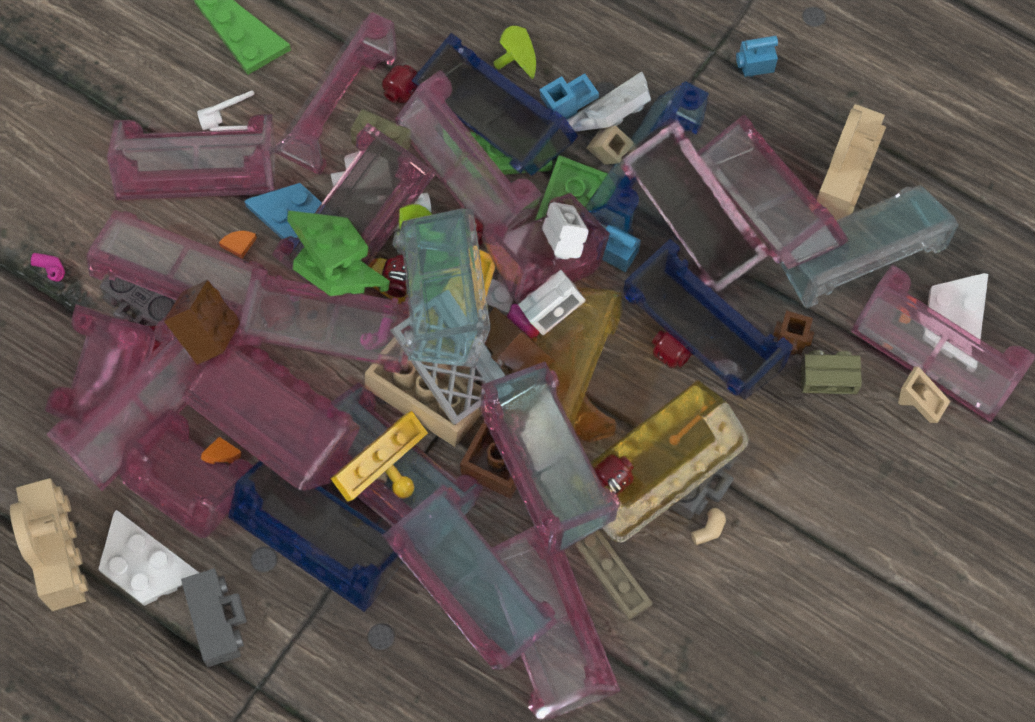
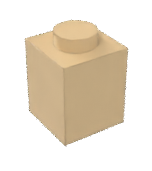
M617 126L600 128L587 149L604 165L616 164L622 161L634 142Z

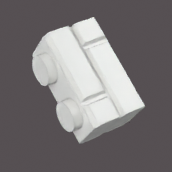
M556 202L550 203L547 212L548 217L545 218L542 230L548 239V243L552 246L555 256L561 259L580 257L584 247L582 243H585L589 232L574 206Z
M560 270L555 275L550 276L538 289L528 294L518 305L531 324L544 336L586 300L574 283Z

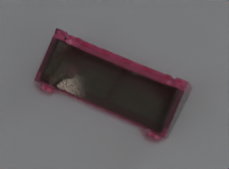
M670 118L621 157L624 164L620 167L629 179L634 177L702 271L699 277L708 289L713 287L719 292L769 256L771 252L755 236L757 234L740 214L692 146L689 138L683 136L685 135L684 129L676 119Z
M367 123L356 138V147L360 152L314 214L348 218L368 246L367 256L360 259V261L369 266L399 225L400 208L414 204L436 173L412 153ZM293 236L282 239L272 255L314 289L341 304L348 293L329 296L293 270L294 259L304 248L300 239Z

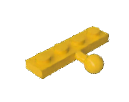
M410 411L344 466L331 480L348 502L357 497L385 472L393 482L392 491L394 495L402 499L408 498L414 492V483L409 477L402 476L394 466V463L426 436L428 432L415 414Z

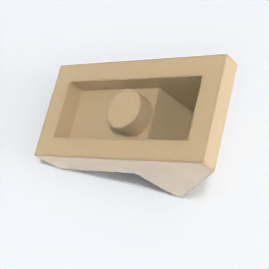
M915 366L901 388L898 404L913 405L929 423H938L950 400L919 366Z

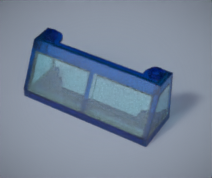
M685 81L656 99L632 136L633 145L622 161L613 165L581 214V219L584 223L601 232H605L608 225H614L633 235V216L639 203V197L632 187L667 133L678 139L685 131H692V133L697 135L703 125L709 96L708 92Z

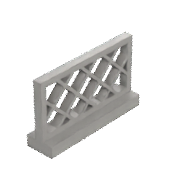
M449 291L439 295L429 304L390 330L453 425L460 422L496 394L511 386ZM432 308L439 316L438 327L425 325L426 312ZM420 317L419 323L414 322L416 319ZM406 326L417 327L416 343L407 341L401 330ZM424 329L437 332L435 347L421 344ZM443 333L451 335L455 340L454 351L440 348ZM421 349L434 351L432 366L423 365L420 361ZM439 353L453 355L451 370L437 368ZM458 357L466 358L471 364L469 374L456 372ZM436 372L450 375L448 390L438 388L435 383ZM455 376L468 379L466 394L453 391ZM474 380L483 382L489 392L482 397L473 396ZM452 396L465 398L464 410L456 415L451 407Z

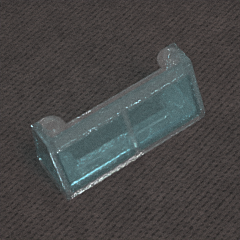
M922 185L914 188L906 187L891 198L798 237L790 236L785 238L779 244L776 257L805 309L818 304L817 296L824 293L829 295L839 285L921 250H925L926 253L933 250L936 254L947 249L959 224L954 216Z
M462 208L405 220L402 222L400 231H396L394 234L393 247L397 248L398 254H403L411 327L409 331L406 330L404 333L403 347L407 348L408 360L475 368L490 331V322L474 212L471 209Z

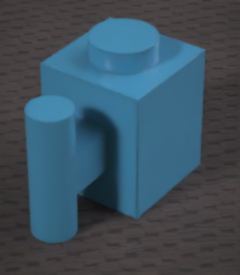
M777 36L746 40L741 43L740 51L736 53L738 68H742L744 77L773 73L775 71L778 57L774 46H778Z
M608 225L597 242L599 247L598 258L626 272L639 252L641 240L614 225Z

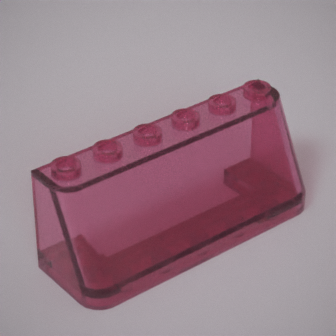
M234 333L224 353L204 362L186 385L182 393V399L294 487L309 490L331 483V478L340 468L360 426L353 421V418L348 413L339 411L331 405L332 403L328 398L318 395L311 390L308 383L291 375L287 367L271 360L267 352L251 345L244 335Z

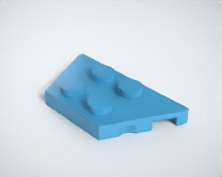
M301 183L244 201L250 211L298 254L304 248V245L287 221L288 211L336 216Z

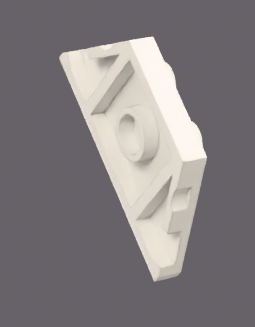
M643 72L638 73L564 121L562 124L566 132L617 126L630 113L642 110L643 105L651 100Z
M985 273L934 285L930 288L923 339L931 345L939 347L951 359L954 356L966 364V369L971 372H975L978 362L988 274Z
M116 510L114 512L98 570L145 606L156 601L161 595H168L177 591V588L182 586V578L199 573Z

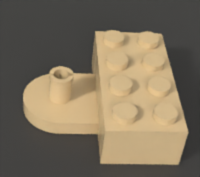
M856 104L851 109L811 216L838 226H842L845 217L851 218L886 129V126L881 125L884 114Z
M396 338L389 343L365 372V389L404 414L412 411L423 427L454 447L458 445L488 405L487 401L460 422L453 425ZM427 340L424 345L435 347V342ZM441 345V347H440V348H443V349L451 350V349L446 348V347H444V346H442V345ZM421 349L420 361L423 365L432 366L434 351ZM439 353L437 368L451 370L453 355ZM458 357L456 372L469 374L471 364L466 358ZM436 372L435 383L438 388L448 390L450 375ZM455 376L453 391L466 394L468 379ZM475 382L473 383V396L482 397L489 392ZM452 396L451 407L456 415L464 410L465 398Z
M50 478L17 487L16 491L19 502L10 506L11 522L19 550L24 560L33 569L38 597L52 611L86 602L84 592L89 589L85 575H81L79 565L83 564L79 548H75L73 538H77V533L73 521L69 522L67 512L71 511L68 496L64 495L61 486L56 487Z

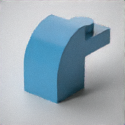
M583 74L568 84L561 76L541 88L540 96L554 118L564 121L577 114V110L599 98V92L586 74Z

